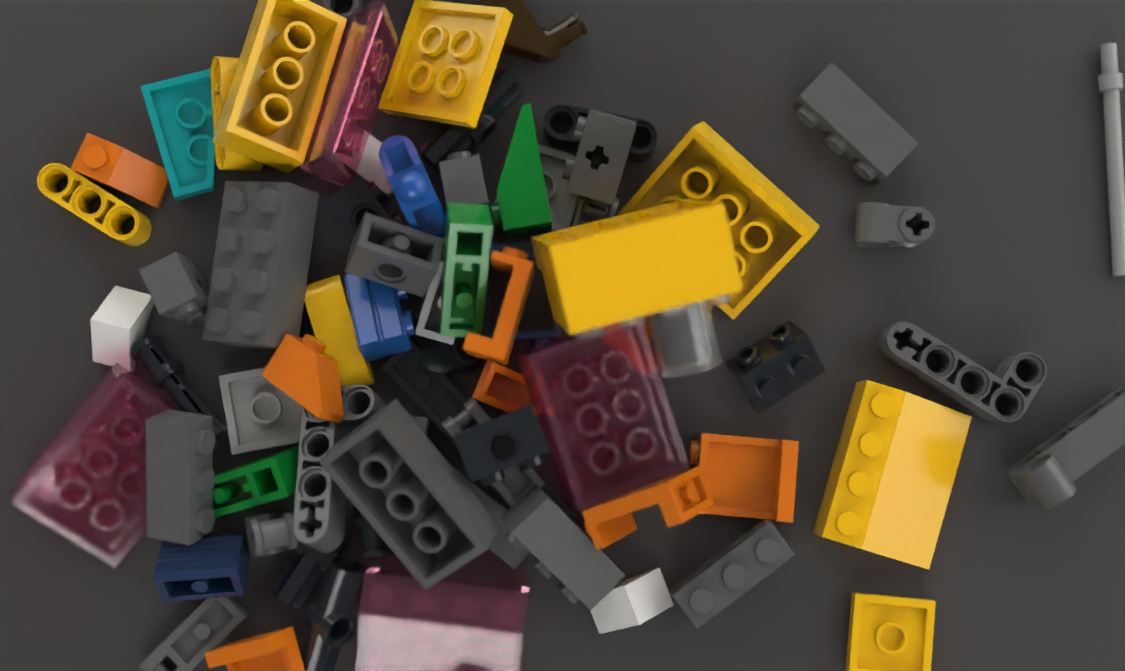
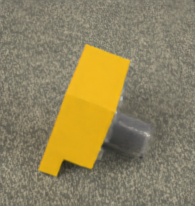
M682 199L530 237L537 268L543 273L553 319L569 334L576 333L577 338H588L603 333L602 326L619 322L620 327L624 328L647 321L660 377L670 378L696 374L710 370L722 363L710 306L728 302L731 300V293L743 291L724 203Z

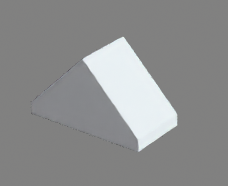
M115 285L90 319L93 362L131 372L134 371L136 362L130 354L134 347L143 341L154 304L150 294Z
M660 567L620 581L590 611L599 634L638 626L674 606Z

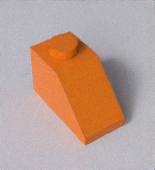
M88 132L70 168L92 181L157 209L170 184L165 168Z
M286 333L261 376L317 418L341 423L344 418L337 360L324 352L327 345L309 334H305L303 338Z

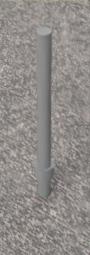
M1105 43L1100 45L1102 74L1098 76V92L1103 94L1113 277L1125 276V182L1120 91L1124 90L1123 73L1118 72L1117 43Z

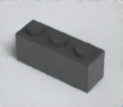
M832 62L798 96L792 105L797 110L796 115L801 122L810 128H817L825 136L824 141L832 151L839 155L844 154L854 163L853 168L861 178L868 182L872 180L876 185L884 180L919 144Z
M169 409L146 419L148 538L192 545L213 532L215 523V511L213 510V487L215 484L213 448L215 445V434L212 431V416Z
M537 484L501 517L510 530L505 535L509 542L520 553L528 549L535 556L531 562L547 579L554 574L561 581L557 587L573 604L580 599L592 610L626 576L602 549L597 550L595 548L593 540Z
M762 519L668 591L692 624L698 629L796 554L772 522Z

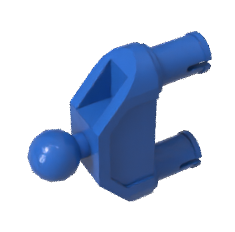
M396 135L389 137L380 146L379 157L410 228L444 239L446 215L414 144L405 136Z

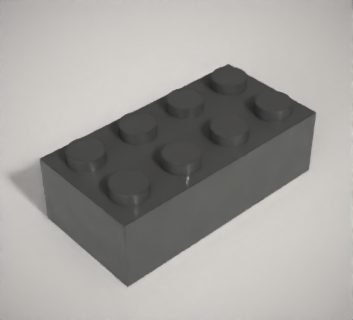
M225 181L202 340L233 346L277 350L286 333L299 337L319 193L290 182Z
M397 399L339 440L318 461L425 590L486 551L500 528V525Z

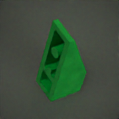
M530 103L523 104L497 187L498 202L491 203L495 227L503 226L505 237L552 229V219Z
M447 202L443 249L440 336L466 337L467 332L482 336L493 228L489 205Z
M299 446L215 474V484L213 487L215 518L294 494L296 492Z

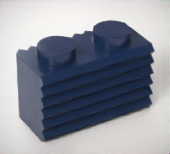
M222 533L217 537L202 538L192 545L169 541L161 542L154 581L162 601L167 603L170 600L174 602L178 600L185 601L186 599L193 601L195 598L201 600L203 597L209 600L211 597L216 599L219 596L223 598L236 595L242 597L245 594L250 553L244 535Z

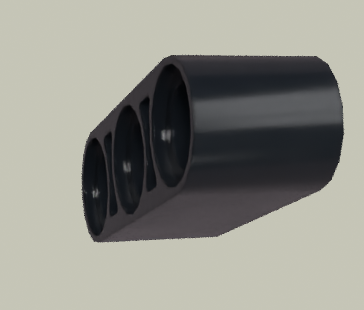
M558 104L551 107L544 117V135L546 140L554 147L578 152L580 142L573 140L579 116L587 118L590 109L566 104ZM608 113L636 121L635 133L644 135L649 141V145L643 149L630 146L626 161L643 162L653 154L657 143L655 126L644 119ZM558 119H565L571 123L572 129L568 133L558 134L551 129V124ZM596 145L594 152L587 151L588 154L607 157L603 154L604 147Z

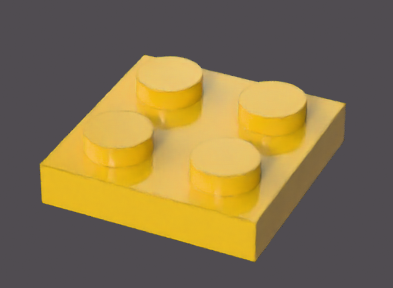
M851 592L845 671H931L936 601Z

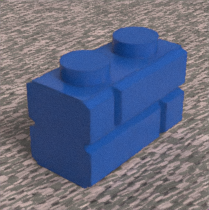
M347 274L344 277L357 345L365 361H373L385 358L389 354L396 355L410 351L412 349L410 335L416 334L411 311L404 312L402 300L408 299V293L353 274Z

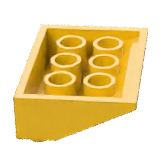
M704 121L696 124L688 131L618 213V215L682 199L724 203L743 291L711 298V300L732 320L746 308L820 228V225Z
M870 380L856 382L813 534L929 570L972 417L906 391Z

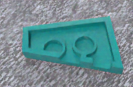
M211 68L140 86L176 201L215 191L216 159L215 145L212 143L214 129L210 79Z

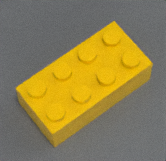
M258 0L212 143L285 173H289L301 165L308 150L347 19L309 0Z

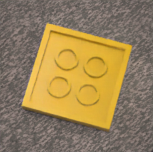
M414 0L378 109L387 114L476 129L513 14L502 7Z

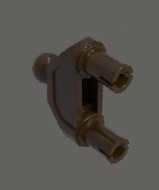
M484 0L483 6L506 8L513 14L502 48L509 55L538 63H551L560 55V49L588 33L582 20L578 21L580 16L575 11L546 30L544 27H540L523 0Z

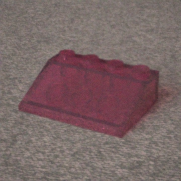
M374 0L350 19L347 30L343 32L337 51L338 56L329 77L304 162L300 165L308 177L342 187L357 177L369 134L372 133L379 112L378 106L400 44L384 1Z
M641 316L634 318V324L620 325L617 322L589 329L516 354L540 428L550 451L549 454L565 502L568 506L579 512L690 468Z
M116 363L12 486L11 504L116 568L147 530L146 419L169 409L180 410L150 385ZM218 441L215 442L214 448L219 444Z
M371 567L364 573L359 609L355 671H519L530 587L445 577L425 590L410 572Z

